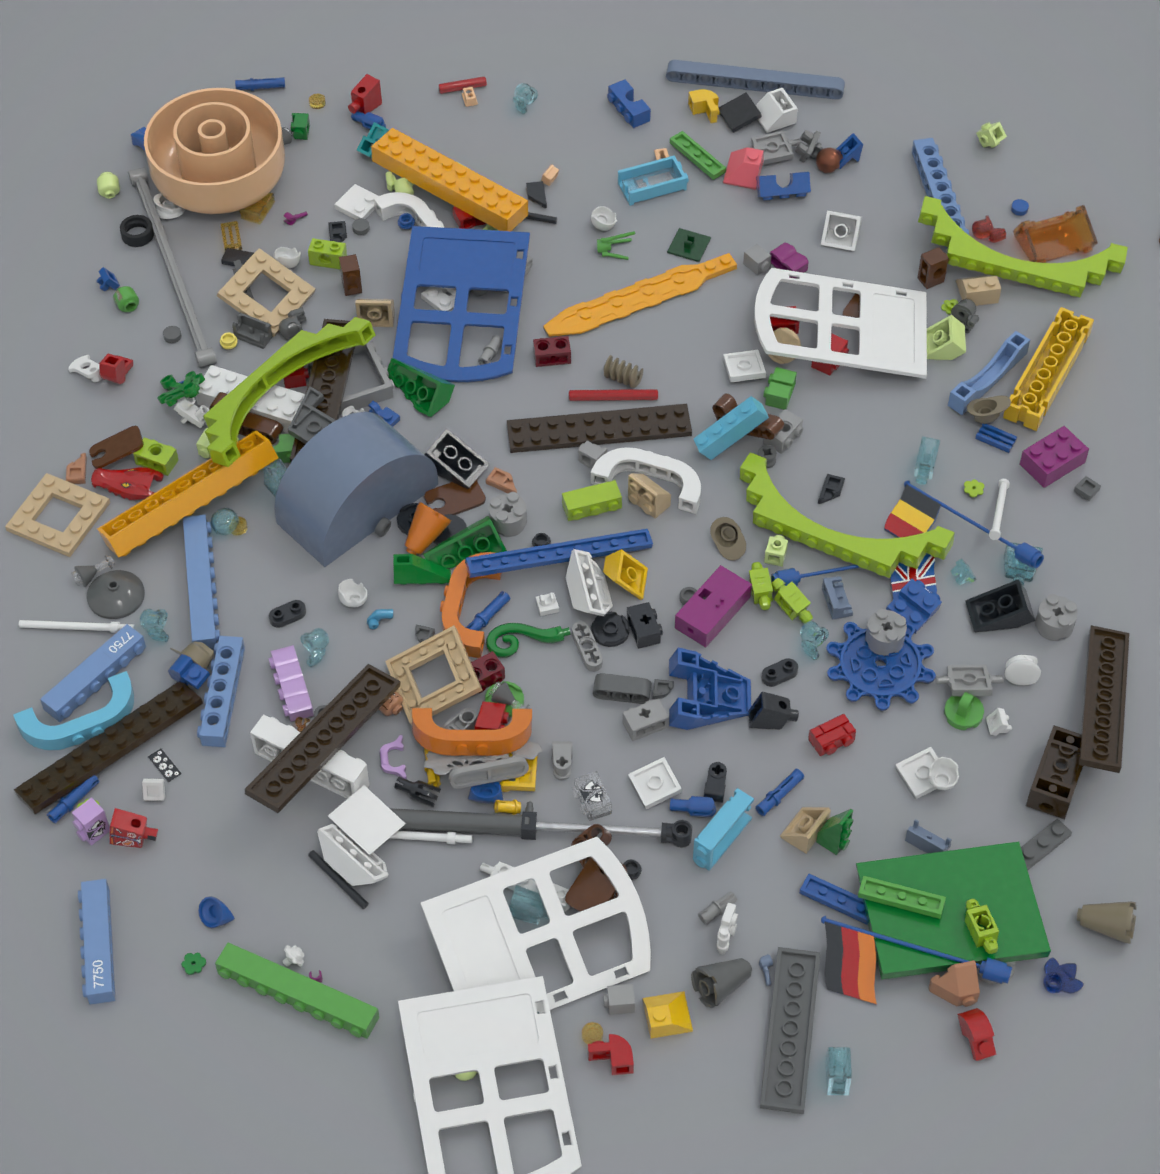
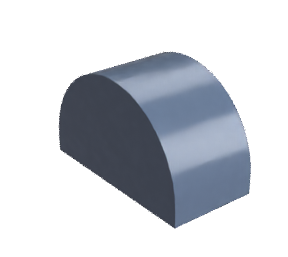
M371 412L349 414L332 422L318 432L292 460L282 477L276 493L274 506L276 523L323 567H326L373 533L382 518L385 517L391 520L400 513L402 507L414 503L424 496L428 490L435 488L438 485L437 469L426 455L379 415Z

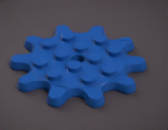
M847 622L844 624L843 630L848 636V640L844 643L829 642L827 644V652L840 660L837 666L828 669L827 676L832 681L844 680L850 684L846 692V697L850 702H856L862 696H869L875 699L876 707L880 711L887 710L890 707V699L896 696L913 704L919 699V694L915 690L914 684L918 682L931 683L935 680V672L922 665V660L933 655V646L930 644L917 645L913 643L911 637L915 632V627L910 623H906L907 630L902 649L897 653L893 652L885 656L879 655L868 647V643L865 640L866 629L858 627L854 622ZM881 660L884 661L886 665L877 667V664L875 662Z

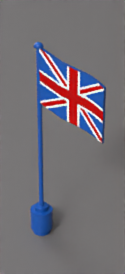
M926 553L917 569L899 562L890 577L893 600L911 579L915 581L920 580L924 583L927 591L937 593L934 573L935 557ZM850 565L800 574L795 568L784 569L771 574V582L780 578L785 582V586L791 582L798 586L801 578L860 567L858 565Z

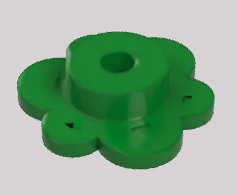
M198 952L195 954L187 953L184 956L185 961L181 963L182 967L185 968L186 974L192 975L195 972L200 973L202 971V967L206 965V959L201 957V954Z

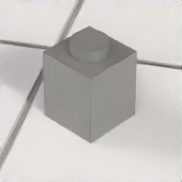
M758 244L744 252L743 264L757 276L770 268L771 255Z
M633 984L607 986V994H603L604 1007L609 1009V1015L635 1013Z

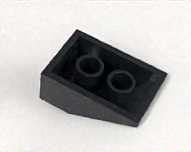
M448 429L441 434L424 454L434 463L438 476L466 489L470 488L490 464Z
M1019 579L965 600L975 633L1019 628L1035 621L1027 591Z

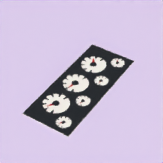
M162 749L148 756L167 782L182 774Z

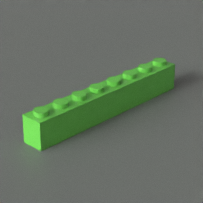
M229 942L215 962L217 972L221 977L236 980L243 987L249 986L254 988L256 992L263 996H272L281 1004H290L299 1012H308L317 1020H326L337 1029L344 1028L355 1037L360 1038L362 1036L368 1039L380 1018L378 1008Z

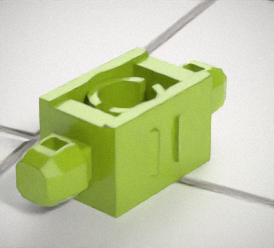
M760 562L752 563L751 570H749V582L752 584L754 604H759L762 610H768L771 607V602H773V588L768 567L763 568Z
M775 579L771 583L775 592L778 591L774 600L788 617L794 620L799 616V619L804 624L812 621L813 616L809 610L807 611L811 602L793 582L785 586V582L782 579Z
M975 899L968 900L966 902L965 923L976 947L983 946L989 954L996 953L998 950L997 939L999 930L988 906H980ZM978 922H979L980 925L985 926V927H986V930H984V927L978 926V925H977Z

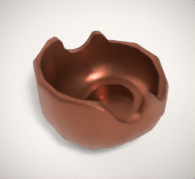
M831 147L824 148L817 154L816 165L820 171L826 174L832 173L840 167V160L843 159V156L837 149Z

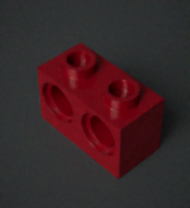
M569 336L533 339L536 367L571 364Z
M493 651L471 662L482 688V691L479 693L493 684L501 683L505 679V667Z

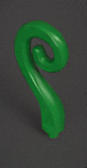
M505 623L490 631L486 638V647L489 652L493 651L497 657L504 658L512 656L519 648L518 639L509 633L522 634L543 643L564 641V636L571 634L569 627L561 629V626L540 629L522 623ZM504 635L502 640L504 643H510V647H498L496 644L497 639Z

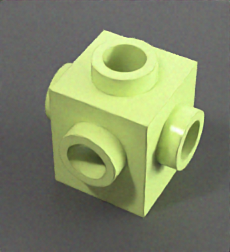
M990 122L985 123L981 126V130L976 133L983 148L988 146L993 148L1007 137L1000 122L990 124Z

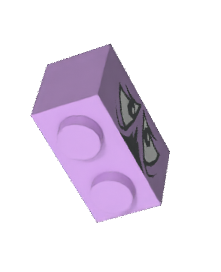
M92 797L72 812L73 824L78 830L76 834L83 842L86 840L90 845H93L110 832L105 811Z

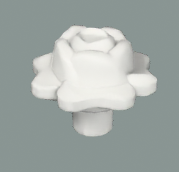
M286 945L284 948L286 958L283 960V964L287 967L291 964L302 966L304 963L302 949L296 945L293 947Z

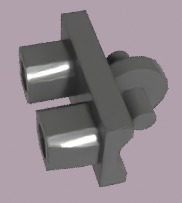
M807 130L803 132L800 140L807 144L805 145L800 142L795 149V152L801 155V162L804 163L811 154L812 158H816L817 154L823 149L821 147L822 144L817 143L821 132L817 130L814 134Z

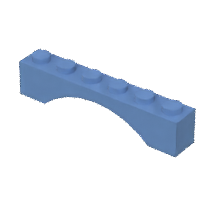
M1015 331L1005 340L995 356L977 375L967 381L960 382L950 392L948 406L963 415L971 401L980 399L1027 354L1030 339Z

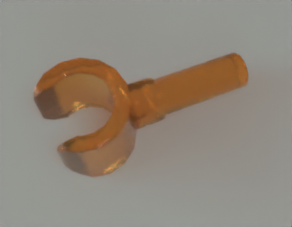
M303 717L296 718L297 731L301 732L306 727V723L310 722L309 718H305L303 725L301 723Z

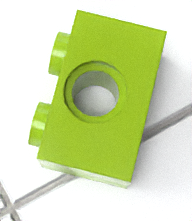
M312 238L308 248L309 264L340 270L339 257L347 256L346 243Z
M144 437L143 447L133 453L136 465L154 469L168 476L179 461L177 450L170 445H164L154 439L151 440Z

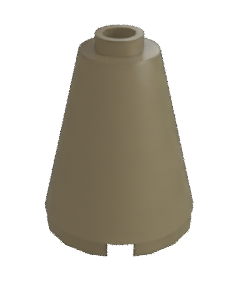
M1132 901L1086 904L1082 906V909L1078 908L1077 921H1080V925L1131 944L1136 922L1133 909L1137 910L1136 902Z

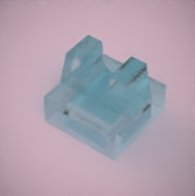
M962 558L955 562L957 565L951 570V573L954 576L960 574V577L955 579L959 585L966 582L971 584L977 580L970 566Z

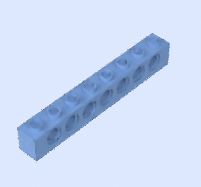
M933 138L913 140L912 155L926 195L942 200L941 205L947 214L964 232L970 235L969 230L965 228V219L961 217L960 205L956 203V194L952 192L951 180L947 178V169L943 167V158L939 156L938 145L935 144Z

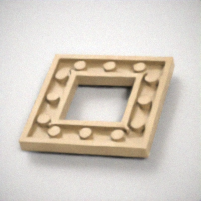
M259 248L217 293V297L239 313L241 312L271 324L272 336L275 337L279 332L280 322L288 318V313L291 310L301 308L315 292V288ZM261 273L289 292L272 312L244 293Z
M46 473L6 524L5 528L10 533L71 557L109 506L110 499ZM53 497L81 508L64 532L35 521Z
M455 626L385 661L390 675L401 681L397 692L403 697L402 705L411 726L412 708H432V716L482 691ZM445 654L456 681L422 698L412 670Z

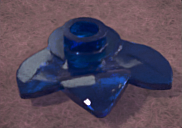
M1053 957L1045 963L1044 971L1046 976L1043 980V986L1048 992L1059 993L1063 991L1071 994L1078 992L1084 986L1083 982L1075 979L1077 971L1075 963L1059 965L1058 961ZM1050 982H1055L1057 986L1052 985Z

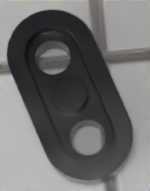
M293 600L276 607L269 613L270 624L273 627L280 628L298 621L306 615V606L300 600Z
M786 658L764 668L761 677L762 682L766 686L774 687L794 678L798 673V663L793 659Z

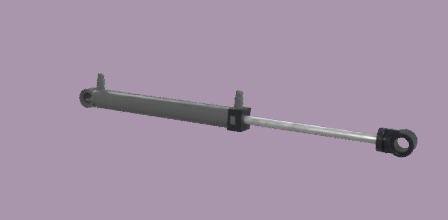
M531 801L527 802L522 815L389 808L406 823L400 828L406 830L520 835L521 839L536 840L537 830L583 833L592 826L537 822V812H533V802ZM678 820L674 824L662 822L661 829L603 826L611 834L661 837V843H673L680 848L689 846L692 840V825L686 820Z

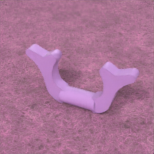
M399 735L394 742L381 747V769L385 773L407 779L405 765L392 767L388 761V752L390 750H404V745L402 744L403 736Z

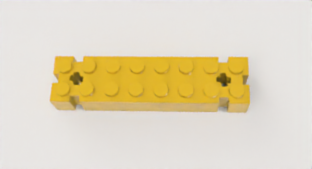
M1060 307L1055 320L1051 323L1017 383L1014 393L1009 397L1011 404L1004 411V419L1017 423L1019 420L1024 422V427L1035 431L1038 430L1043 416L1047 414L1079 356L1084 343L1089 338L1094 319L1084 315H1080V317L1074 316L1073 311Z

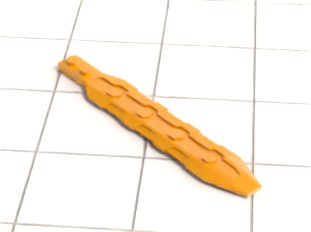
M730 253L700 264L677 266L663 274L649 279L645 278L631 286L617 291L613 290L599 298L568 307L543 325V328L549 337L581 334L590 331L601 324L617 318L627 317L638 310L653 307L675 296L685 295L698 290L706 280L736 270L737 263Z

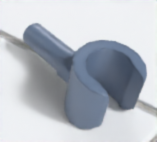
M767 954L760 958L759 966L763 970L766 986H770L771 980L768 967L773 966L771 956Z

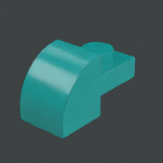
M374 122L367 137L363 136L356 151L372 158L371 146L385 135L389 129Z

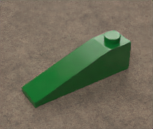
M395 358L390 360L387 369L388 378L392 379L394 385L402 390L406 399L414 404L413 407L417 411L432 417L449 403L455 387L454 384Z
M486 516L423 555L426 560L448 569L454 568L463 560L475 554L485 552L499 553L507 550L489 516Z

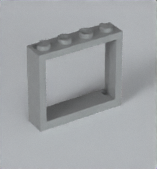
M369 341L364 346H355L354 354L367 351L383 385L343 397L339 415L349 406H354V409L357 410L368 406L372 401L378 403L393 398V389L395 388L393 380H389L387 368L382 366L381 356L376 354V347L373 341ZM314 361L308 363L310 371L312 370Z

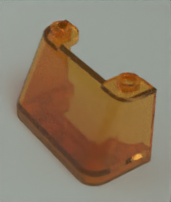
M1085 205L1076 207L1075 212L1067 211L1063 215L1042 221L1030 222L1028 220L1021 222L1013 230L1016 240L1031 262L1046 263V261L1082 251L1083 253L1093 251V247L1098 244Z

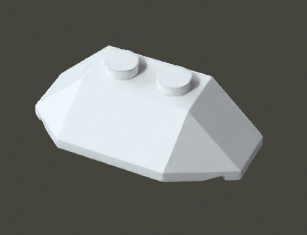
M573 549L565 577L573 608L586 613L604 616L613 607L605 575L597 563L591 559L592 556L589 552Z
M330 824L318 829L317 833L324 861L339 873L346 882L356 886L376 883L388 877L389 874L385 862L374 852L370 855L367 854L343 830L338 829L336 825Z

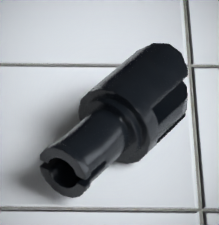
M400 776L396 781L403 785L395 782L394 786L395 789L409 793L411 799L434 807L435 803L419 796L424 795L434 800H437L438 796L423 790V787L439 793L441 791V788L420 780L412 782Z

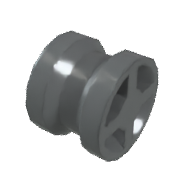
M764 445L759 448L758 456L767 459L766 468H772L776 463L777 451L773 446Z

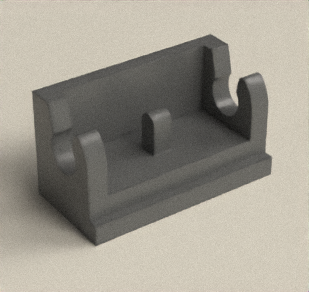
M241 312L237 315L238 324L233 322V333L237 339L264 349L273 337L271 324Z

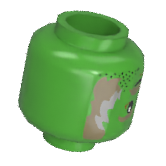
M130 286L118 288L113 295L114 302L122 312H132L139 304V298Z

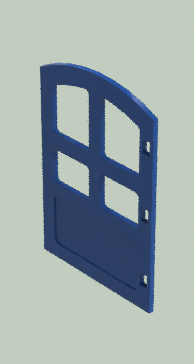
M412 226L393 358L448 382L484 381L513 373L530 232ZM518 251L523 252L522 259L517 258ZM420 286L455 288L454 309L452 311L415 309L417 288ZM474 289L509 292L507 312L505 314L467 312L469 291ZM511 299H517L516 306H511ZM413 323L451 325L446 365L440 366L427 363L407 355ZM466 326L503 328L504 335L500 360L484 365L460 367L464 328ZM505 347H511L510 355L504 354Z

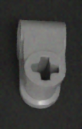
M464 708L455 717L447 721L442 728L449 730H475L477 721L475 710Z
M552 741L553 774L558 780H566L571 776L572 742Z

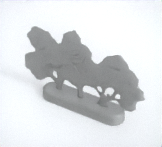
M527 741L520 749L511 752L513 754L511 757H509V753L498 756H451L429 751L426 754L428 760L424 762V767L433 769L434 773L438 775H445L450 772L448 778L451 786L461 789L521 777L529 769L526 759H534L543 750L539 743ZM453 761L461 762V763L463 764V766H461V765L456 766V765H454L452 762H453ZM474 761L484 762L480 764L470 765Z

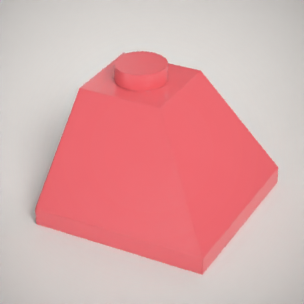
M746 147L731 152L723 183L756 190V176H760L764 162V150Z

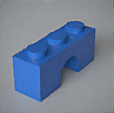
M626 79L608 86L607 98L609 102L614 104L616 110L624 116L627 123L635 128L650 122L651 109L643 99L634 101V89Z
M809 172L790 173V182L784 188L777 184L776 175L756 176L758 197H763V200H771L773 196L778 195L780 199L790 198L789 194H796V197L806 196V193L811 192Z

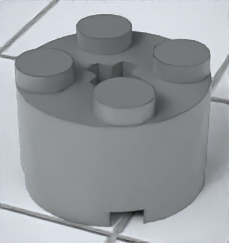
M516 492L501 494L490 500L489 518L498 533L506 537L516 536L523 531L527 524L526 503Z
M1055 594L1048 595L1040 603L1035 619V626H1037L1040 635L1052 641H1059V639L1064 637L1065 639L1068 638L1074 630L1078 615L1076 603Z
M884 608L878 609L877 612L871 615L867 623L865 640L870 650L884 656L889 655V653L899 652L904 645L907 630L906 619L900 614Z

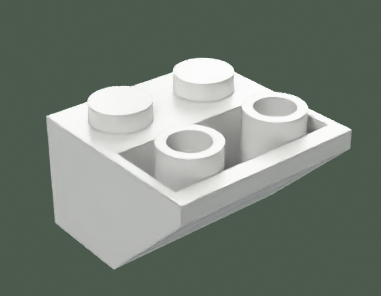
M783 88L767 92L756 105L762 115L757 120L767 133L797 123L798 108Z

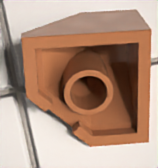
M975 960L954 964L948 968V972L942 977L936 975L931 978L929 991L955 1006L963 1005L968 1007L975 1004L980 994Z

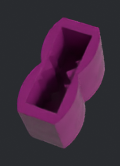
M786 242L769 253L771 255V264L776 269L801 273L808 270L809 262L807 257L796 252L795 247Z

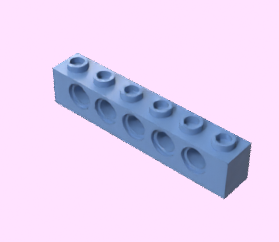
M219 636L218 643H215L214 654L216 656L211 661L212 675L208 677L207 681L209 690L204 695V704L206 705L205 709L201 710L202 724L197 729V737L200 738L202 746L226 747L245 651L243 637Z

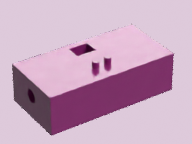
M720 565L675 615V629L706 648L750 599L752 584Z

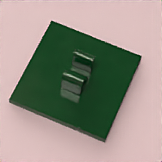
M679 228L667 253L700 262L711 237Z

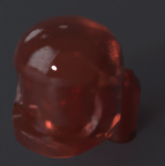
M989 215L985 216V219L975 221L972 224V233L978 239L989 237L990 242L993 243L1006 239L1005 228H994Z

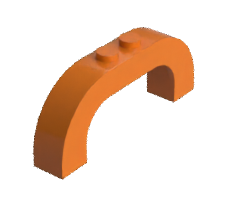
M493 552L479 553L470 557L493 554ZM463 560L454 569L449 585L445 586L444 596L446 598L445 601H441L440 605L442 627L444 631L455 626L468 656L480 658L482 657L485 644L484 632L465 628L459 622L469 585L483 578L500 580L502 573L470 578L465 560Z
M412 708V733L415 740L423 748L441 755H504L520 749L529 740L532 733V709H512V721L501 729L449 730L441 728L434 723L432 708Z

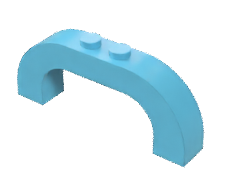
M127 671L108 678L113 695L105 707L57 726L45 725L36 718L32 707L13 714L20 734L29 744L39 749L61 750L74 745H80L84 741L104 733L106 728L130 714L133 709L134 691Z

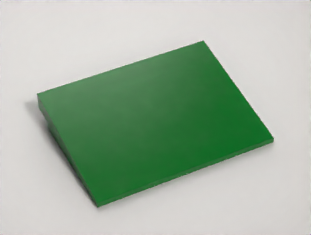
M1019 841L856 863L860 886L863 876L946 897L941 919L863 899L869 931L964 960H975V963L981 964L982 960L987 962V958L1007 963L1045 958L1050 955L1051 949ZM975 899L980 906H988L999 930L997 939L998 950L996 953L989 954L983 946L976 947L965 923L966 902L968 900ZM978 922L977 925L980 926V927H984V930H986V927L983 926V925H980L979 922ZM874 937L876 963L878 962L881 980L948 971V968L952 965L959 964V962Z

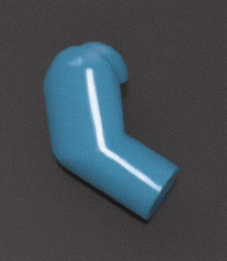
M376 609L367 618L369 628H378V622L381 619H392L393 609Z

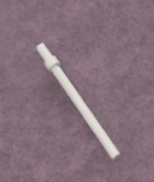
M19 620V628L110 631V633H117L126 625L120 624V622L85 623ZM128 624L135 629V624Z
M397 831L390 837V839L439 841L454 845L456 843H472V835L456 834V832L443 834Z

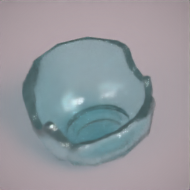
M230 508L218 509L211 518L213 530L216 534L220 535L231 534L236 529L237 524L240 523L237 513Z

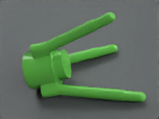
M635 231L597 239L598 253H602V257L609 256L628 260L629 257L609 253L608 251H611V244L632 241V238H620L635 235Z

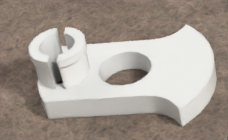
M89 355L77 358L68 368L70 373L77 372L89 379L91 378L93 382H98L102 379L99 364L90 360Z

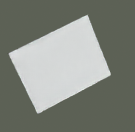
M365 785L328 815L334 823L369 855L406 824Z

